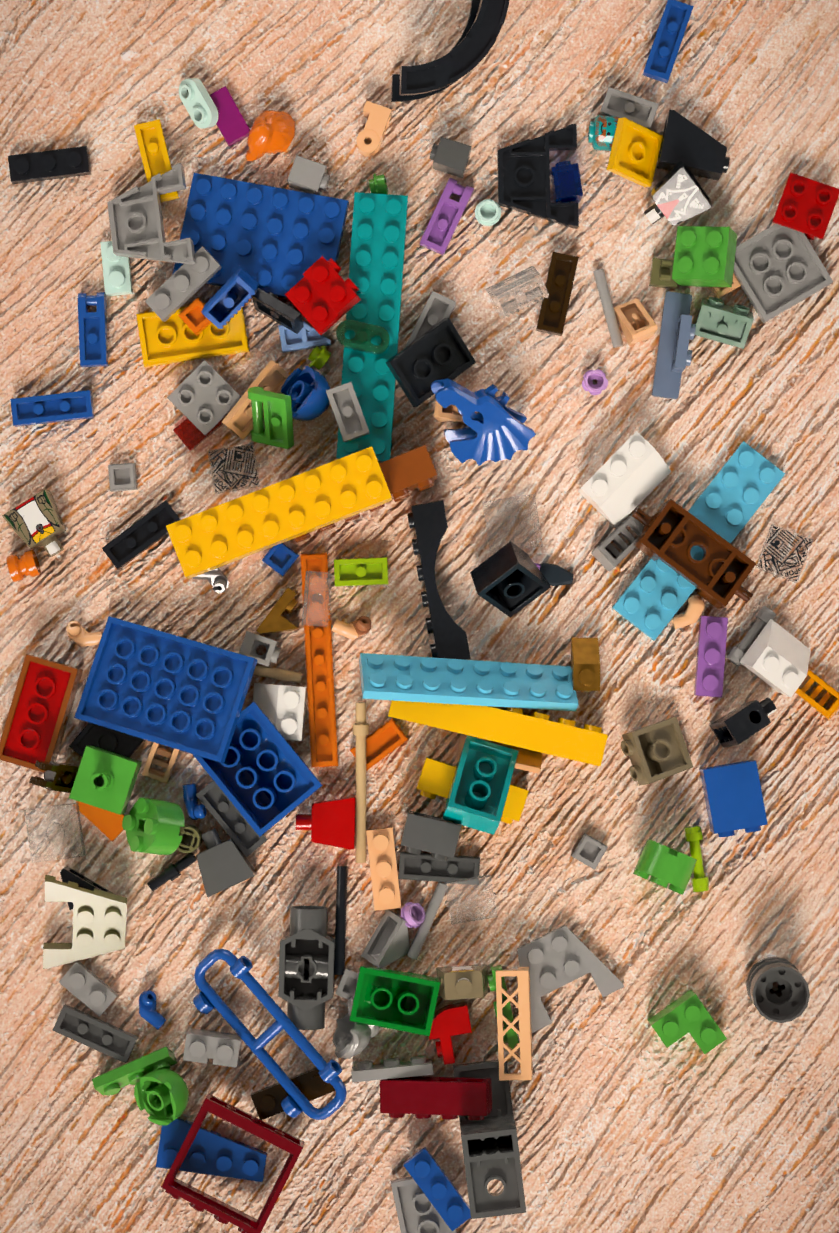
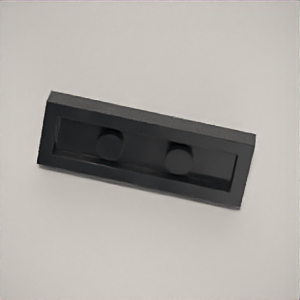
M87 146L8 156L12 184L91 175Z
M164 501L102 549L117 570H120L168 534L166 525L181 519L170 504Z

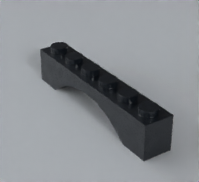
M443 500L411 506L412 512L407 513L409 527L410 529L415 528L417 539H412L414 555L419 554L421 565H417L416 568L419 581H424L426 591L421 592L423 608L429 607L430 617L425 618L428 634L433 633L435 644H430L432 658L469 660L471 657L467 634L447 613L439 597L435 580L436 554L441 539L448 528Z

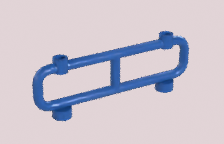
M213 950L195 969V983L201 991L193 999L195 1007L203 1014H209L216 1008L289 1094L281 1102V1106L288 1116L296 1118L304 1112L315 1120H324L330 1117L343 1105L347 1095L346 1086L338 1076L342 1072L339 1063L335 1060H330L327 1063L251 975L249 971L253 968V965L247 957L241 956L238 959L229 950ZM220 959L227 962L233 976L245 983L276 1020L257 1039L205 979V972ZM284 1029L317 1067L322 1080L334 1087L336 1095L324 1108H315L263 1048L281 1030Z

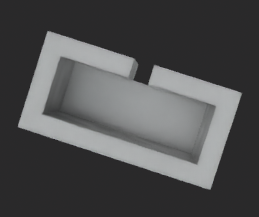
M190 1028L186 1034L183 1061L207 1064L209 1059H213V1065L237 1068L240 1062L242 1039L238 1034Z

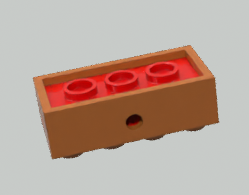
M26 654L0 740V760L43 773L45 772L44 770L38 769L35 766L36 760L48 763L50 761L56 762L83 673L82 669Z

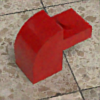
M467 1002L446 1005L434 1014L429 1040L440 1038V1041L435 1042L438 1058L443 1057L444 1065L455 1063L451 1036L472 1033Z

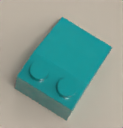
M467 735L442 819L494 835L501 821L519 751Z

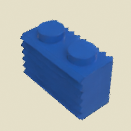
M240 267L205 304L201 311L202 314L218 329H223L224 325H227L228 321L234 318V315L241 310L242 306H245L249 299H252V296L256 294L259 287L258 282Z

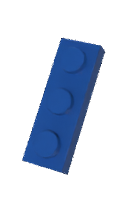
M677 0L667 1L643 76L668 83L694 6Z
M90 390L10 399L13 426L15 427L94 418L92 392Z
M426 1147L404 1162L403 1165L451 1231H454L471 1218L469 1205Z

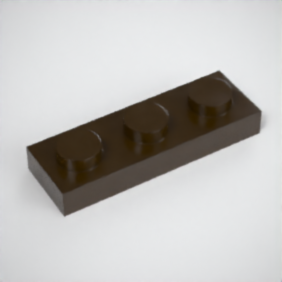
M557 252L552 253L536 331L562 336L579 257Z
M317 1067L290 1078L309 1101L335 1091L330 1083L322 1080ZM279 1083L251 1093V1098L260 1120L284 1112L281 1102L289 1094Z

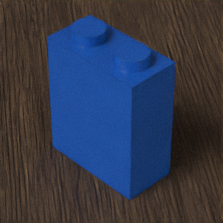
M756 760L699 769L710 831L712 833H718L719 837H728L735 835L734 830L745 829V833L760 831L762 825H768Z

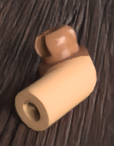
M361 616L349 624L336 619L331 631L354 640L367 634L371 629L372 622L367 616Z

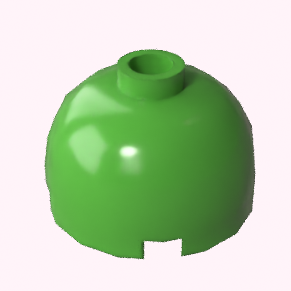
M170 1069L152 1070L140 1078V1081L134 1087V1096L141 1111L145 1109L150 1115L147 1118L157 1125H168L180 1117L189 1101V1091L185 1081L179 1074Z

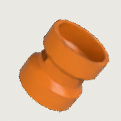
M33 549L25 551L20 558L17 555L7 556L8 570L14 582L23 580L25 575H30L31 577L41 575L39 561Z

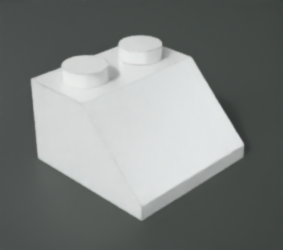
M770 619L742 657L740 663L775 691L791 698L807 677L811 650L774 620Z
M254 683L253 702L255 701L286 740L303 741L307 687Z

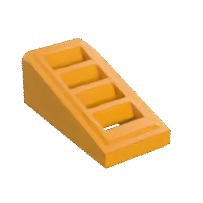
M808 669L807 676L810 679L802 689L798 688L795 693L830 721L839 710V692ZM816 682L818 687L808 696L806 692ZM824 689L825 691H827V693L819 701V703H817L814 700ZM833 696L836 700L827 710L824 709L823 706Z

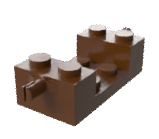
M674 500L666 501L659 511L651 517L639 507L633 513L632 517L644 525L642 534L633 545L652 560L660 559L699 589L697 594L717 609L726 607L734 594L745 601V603L752 598L753 594L741 585L756 563ZM693 546L701 547L704 552V556L700 561L694 560L691 557L690 550Z

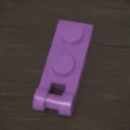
M449 178L420 241L421 246L443 256L474 192V188L468 185L466 187L457 184L458 181L453 178ZM452 193L461 197L459 202L450 199Z

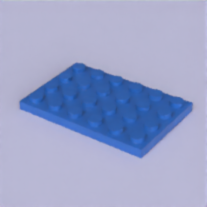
M194 173L180 240L191 238L195 253L203 246L222 266L206 284L223 286L241 267L258 282L259 289L266 293L272 292L277 297L288 299L285 294L304 277L303 273L319 258L323 256L327 261L332 258L337 264L349 201ZM175 263L173 274L183 265V263Z
M109 616L74 718L224 764L258 660Z

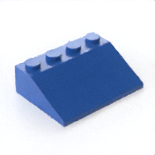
M255 701L240 713L224 764L193 755L259 837L323 786Z

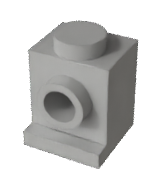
M246 631L239 654L258 660V664L270 667L271 662L277 663L281 648L277 647V641ZM264 645L266 647L264 655L257 653L258 646Z

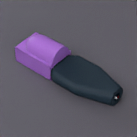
M535 563L551 586L572 584L574 574L562 567L549 563Z

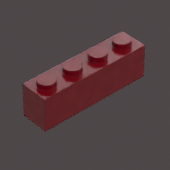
M415 1076L380 1080V1113H389L390 1118L405 1117V1114H415V1118L418 1119L431 1118V1115H441V1118L446 1120L457 1119L458 1116H468L469 1120H483L484 1116H488L492 1112V1078Z

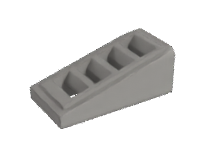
M633 514L628 516L591 552L607 571L614 569L635 548L633 544L642 534L644 526L632 517ZM627 525L638 535L637 538L625 528ZM619 533H621L627 539V541L630 543L629 546L618 535ZM611 541L622 550L621 553L610 543Z

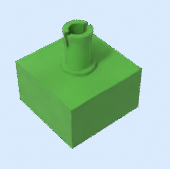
M92 745L86 746L69 798L119 815L126 813L142 762Z

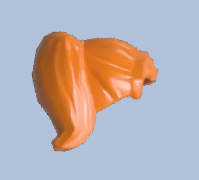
M269 110L264 111L256 118L247 139L249 147L245 155L247 161L257 160L265 153H283L288 149L296 130L295 121L291 115L284 111Z

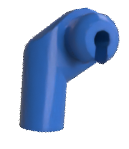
M196 784L182 785L184 804L189 818L192 820L205 818L207 814L206 807L203 804L198 805Z
M151 990L144 991L139 997V1014L159 1030L167 1019L156 1011V994Z

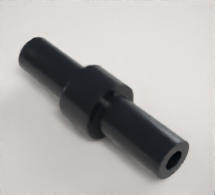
M191 852L176 863L171 862L163 868V872L147 882L148 886L152 891H155L167 881L175 880L181 875L180 872L196 862L197 858Z

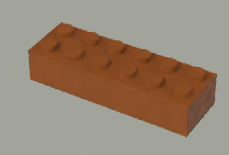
M426 445L379 463L392 499L395 502L408 498L409 492L418 489L419 492L434 487V482L437 481L438 474ZM382 504L369 510L374 512L385 507V505ZM360 513L344 519L347 523L359 518ZM333 523L328 526L322 527L319 530L321 531V533L335 528L336 526L335 523ZM311 532L291 540H295L296 543L304 541L311 537Z

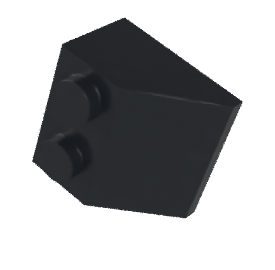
M511 541L470 572L477 594L510 618L551 587L529 555Z

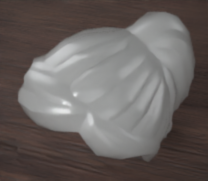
M354 996L346 1003L348 1013L342 1019L338 1018L336 1020L337 1028L332 1041L336 1047L335 1054L337 1058L351 1059L353 1056L360 1054L366 1048L370 1039L376 1036L380 1029L379 1026L349 1021Z

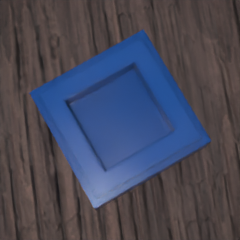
M284 543L271 547L262 561L284 577L299 555Z

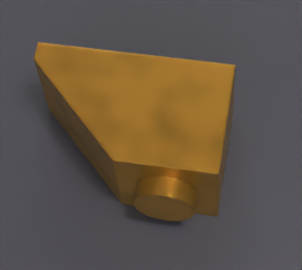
M571 638V670L573 690L600 691L598 638Z

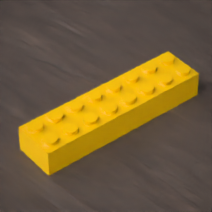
M371 446L166 525L184 575L190 579L392 501V496Z
M392 700L388 714L389 717L600 767L608 737L607 734L602 733L601 727L584 724L582 729L575 727L576 721L558 718V722L549 721L550 715L532 711V715L527 716L522 714L523 709L506 707L505 710L493 706Z

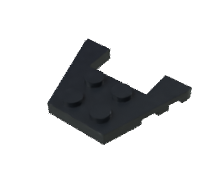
M576 124L568 125L566 128L557 131L553 130L545 133L543 136L532 140L528 139L497 151L498 204L500 206L578 229V202H550L549 151L577 149Z

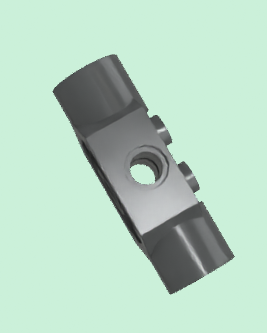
M323 906L290 907L289 935L283 937L280 941L278 997L287 1001V1017L299 1030L325 1028V1002L333 998L335 939L327 935L328 908Z

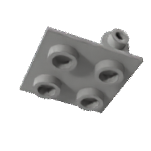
M204 360L167 398L206 435L236 405L241 396Z

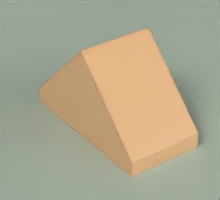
M638 298L614 307L615 315L629 346L654 336L658 330L656 323Z

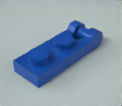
M97 292L96 295L78 293L81 367L108 366L107 300L105 292ZM88 306H96L97 312H88Z

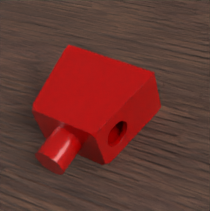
M356 797L315 802L312 804V814H296V830H311V842L345 849H355Z

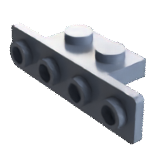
M667 291L665 294L652 396L677 399L679 397L682 372L686 366L691 364L692 350H688L689 340L694 339L696 324H692V316L690 315L692 295L670 291Z

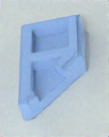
M303 321L304 327L298 334L283 325H278L283 353L331 345L330 339L320 335L305 321Z

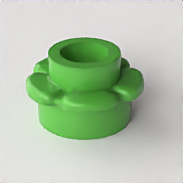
M374 173L373 179L369 180L371 193L388 194L385 175L377 176Z

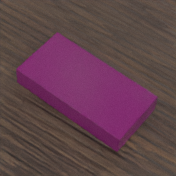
M226 86L210 94L218 110L216 125L227 145L231 146L248 137L250 129Z

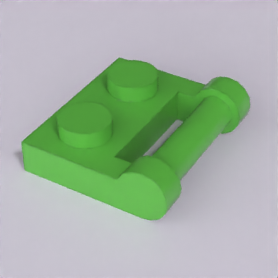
M262 387L249 388L248 398L251 400L253 418L251 440L290 449L294 446L291 396L265 391Z

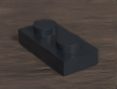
M259 288L256 294L252 296L255 309L296 334L304 327L301 313L294 305H287L280 301L272 292L266 293Z

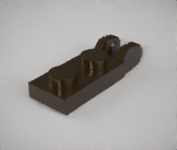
M36 760L35 766L45 771L44 779L38 776H31L29 783L52 791L71 793L79 766Z

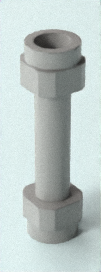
M766 606L759 610L755 616L757 620L737 647L733 646L726 656L729 661L738 667L741 665L740 660L770 619L774 620L776 617V613Z

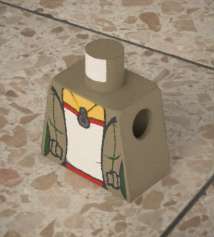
M44 489L2 515L31 549L36 550L43 546L50 557L64 550L57 536L64 533L66 527L51 491Z
M487 964L436 967L437 978L440 981L438 995L444 1000L484 998L489 992Z

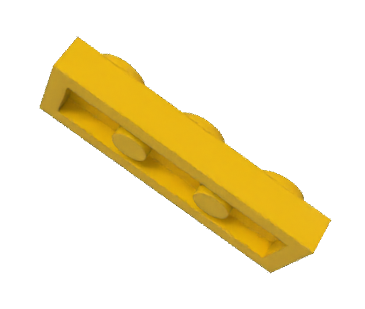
M160 119L134 125L147 183L159 173L162 175L172 169ZM178 191L160 195L161 203L179 198Z

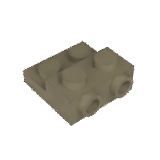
M672 717L622 735L621 749L631 760L630 775L635 782L638 781L639 786L650 784L693 768L677 717Z

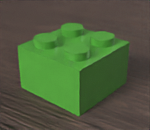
M678 226L672 279L680 286L732 287L737 234L730 227Z

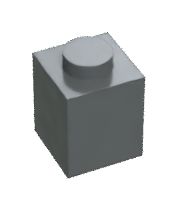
M441 137L439 145L434 144L429 159L433 160V169L463 178L472 146Z

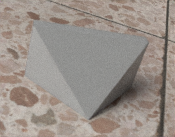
M386 910L361 956L381 969L407 955L410 949L408 927L405 925L407 921L391 910Z

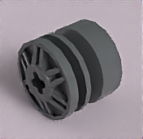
M775 956L763 958L755 963L748 972L746 980L747 994L760 1015L769 1021L778 1023L793 1021L801 1016L807 1008L810 997L808 983L795 965L785 958ZM773 982H777V983H778V990H777V991H774V990L772 989V988H773V984H772Z

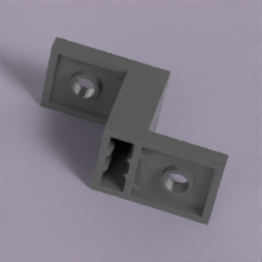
M498 1060L453 1065L454 1077L492 1078V1112L488 1116H484L483 1120H469L468 1116H459L471 1219L526 1213L517 1129L513 1116L509 1080L499 1081ZM506 1061V1062L504 1063V1064H505V1073H508V1067H507V1061ZM494 1179L503 1183V1189L496 1194L489 1192L487 1189L488 1183Z

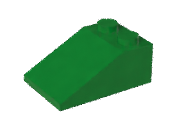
M360 966L349 1021L430 1036L440 981L436 977L416 973Z

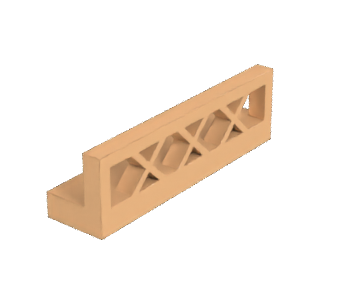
M518 967V970H496L499 1081L532 1080L529 967ZM517 976L518 987L510 995L502 987V977ZM502 993L507 997L504 1002H502ZM517 993L518 1002L513 998ZM509 1001L519 1009V1015L512 1022L503 1015V1007ZM518 1020L519 1029L514 1025ZM503 1021L508 1024V1026L504 1030ZM510 1028L519 1035L520 1042L513 1049L504 1042V1035ZM519 1047H520V1056L515 1053V1051H516ZM504 1048L509 1052L505 1057ZM511 1055L520 1062L521 1073H505L504 1063Z

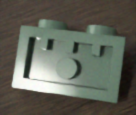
M702 298L700 311L695 323V335L744 349L754 320L753 313L750 312L748 307L735 304L732 307L725 305L724 301L719 298Z

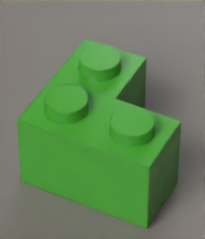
M689 990L648 1020L667 1048L687 1033L692 1036L704 1054L727 1039L692 990Z

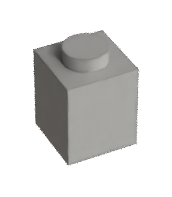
M296 155L287 179L289 187L305 193L320 195L321 190L326 191L330 176L327 175V166Z

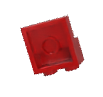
M323 256L303 273L304 277L285 294L320 335H323L361 300L356 294L359 290L349 277L344 281L338 274L342 269L332 258L327 261Z

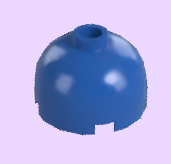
M304 366V370L297 368L288 376L281 392L284 395L291 396L292 418L299 421H310L319 417L327 410L329 399L326 390H329L330 386L322 374L309 366Z

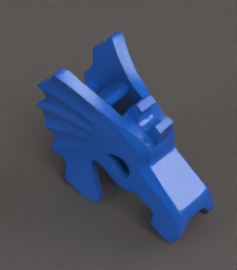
M448 378L436 380L431 384V390L435 394L436 401L443 408L455 405L458 412L462 415L463 422L469 426L462 429H445L444 431L452 453L461 463L468 459H473L480 466L488 460L494 462L505 459L511 460L516 451L528 450L529 440L536 434L532 428L523 424L527 420L523 413L506 406L509 396L505 392L500 397L495 396V393L498 391L497 386L492 384L487 389L472 392Z

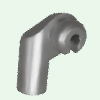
M219 568L193 577V579L208 580L216 593H224L229 586L228 578Z

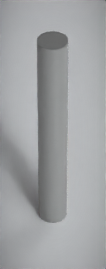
M597 269L593 273L613 348L623 346V341L604 269Z
M438 882L425 912V920L418 928L407 954L408 957L417 960L448 888L447 884Z

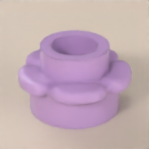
M599 369L588 370L583 376V389L589 391L591 395L601 394V391L605 390L608 386L605 373ZM597 380V384H593L592 381Z
M408 902L402 907L401 918L407 921L405 925L409 928H417L424 922L425 911L419 903Z

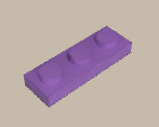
M700 616L695 696L722 698L728 618Z

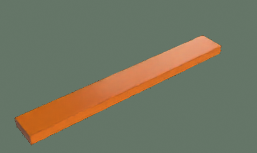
M327 553L300 554L311 768L338 766Z

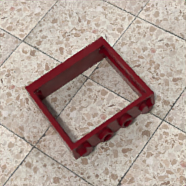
M208 1093L161 1188L165 1189V1192L172 1195L174 1199L179 1200L181 1197L189 1201V1205L197 1211L204 1212L206 1210L214 1214L213 1217L223 1224L230 1222L238 1226V1230L241 1233H261L305 1142ZM208 1112L290 1153L258 1219L175 1178Z

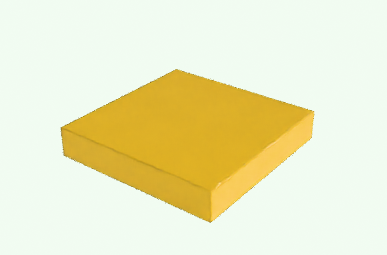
M625 117L618 118L607 170L643 187H651L663 136Z

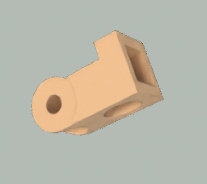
M366 101L363 115L368 119L364 130L358 134L356 143L361 155L372 157L380 150L392 117V109Z

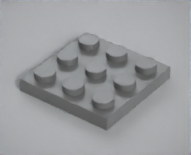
M774 224L736 247L733 272L763 324L833 283L832 278L806 235L802 232Z

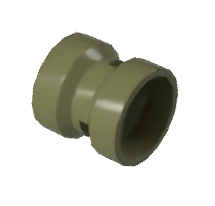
M194 825L181 827L179 835L184 837H182L177 850L182 853H191L199 848L203 841L200 829Z

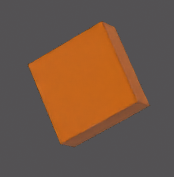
M196 298L178 315L196 336L212 323L202 314L201 311L205 305L199 298Z

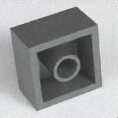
M408 810L401 846H405V851L421 855V851L431 852L432 858L447 861L448 857L454 858L461 825L439 817Z

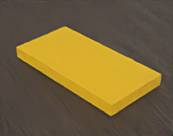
M243 306L234 315V318H231L227 325H224L223 329H218L211 323L198 336L178 316L186 307H180L165 322L154 311L136 314L145 368L250 352Z

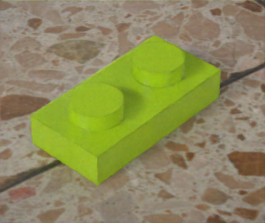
M387 557L335 559V587L388 585Z

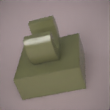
M652 259L649 286L676 289L677 283L672 279L674 260Z

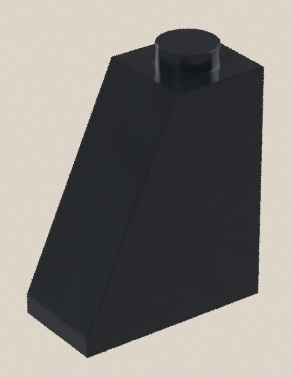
M669 110L656 168L671 171L683 160L694 176L719 180L722 172L727 173L730 157H726V146L675 110Z

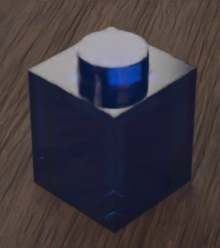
M570 161L556 163L550 172L554 203L581 201L583 192L578 163L571 164Z

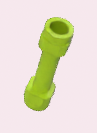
M701 826L685 827V840L689 842L691 857L697 859L693 870L694 877L691 878L693 892L708 891L709 881L708 877L704 875L700 840H703Z

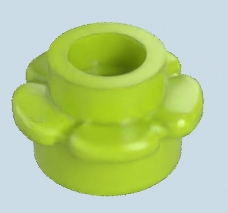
M323 345L321 348L316 346L307 358L311 361L310 367L314 366L320 370L331 355L326 346Z

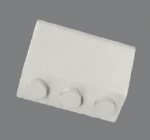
M636 431L578 492L617 528L672 471L657 450Z

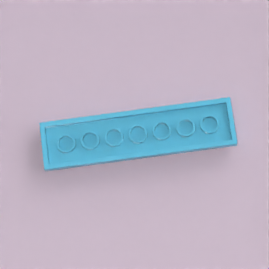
M743 441L688 512L731 544L785 473ZM699 546L691 548V557L694 560L700 561L704 556L702 548ZM650 559L612 609L655 641L696 587L660 559L655 561Z
M360 653L359 657L363 699L577 711L579 704L576 691L573 690L571 666Z

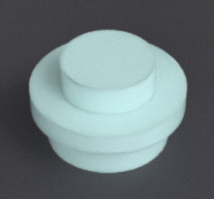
M482 200L475 208V218L483 226H493L501 217V208L494 200Z

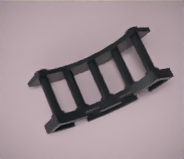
M471 0V9L466 27L460 39L448 54L429 63L401 66L400 74H392L391 102H407L432 96L451 86L476 67L496 41L507 15L509 0Z

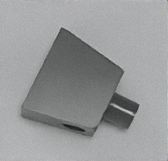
M216 828L201 834L207 850L198 853L196 856L207 897L257 874L247 857L232 839L221 842Z

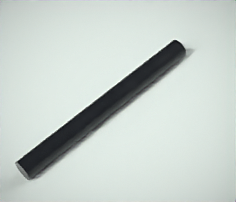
M337 866L334 975H343L345 971L348 866Z

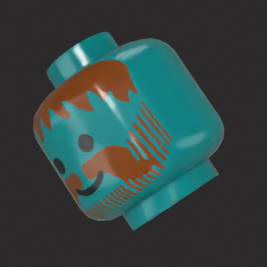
M599 115L594 121H590L588 143H592L594 150L611 151L619 117Z

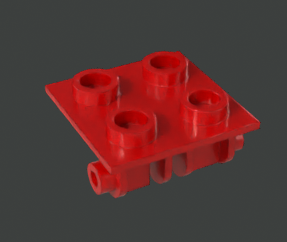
M790 172L772 222L805 233L809 240H814V237L823 240L839 196V189Z

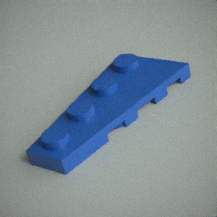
M177 1118L168 1125H162L156 1162L157 1168H171L193 1122ZM200 1127L179 1171L263 1182L267 1152Z

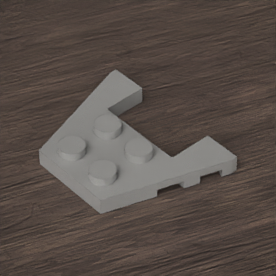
M181 163L171 166L172 169L162 175L160 173L155 175L145 185L139 188L136 186L107 202L113 253L116 256L196 264L194 244L191 238L166 242L160 195L186 189L184 167Z
M566 925L517 948L519 966L529 967L532 1033L552 1023L540 997L588 973H591L602 997L624 987L623 983Z

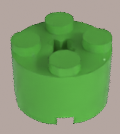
M142 797L133 805L129 814L123 818L122 827L126 830L127 840L133 852L170 855L177 850L183 836H180L179 832L180 826L184 827L185 820L181 807L176 803Z
M648 839L633 874L647 880L651 875L649 881L665 888L670 883L668 889L683 895L697 859Z

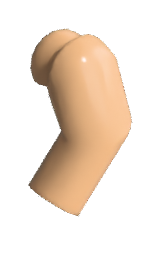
M699 595L690 596L686 612L675 615L671 619L674 629L694 624L699 620L705 609V603Z
M74 620L70 621L66 626L68 637L79 647L99 645L103 631L89 633L78 621Z

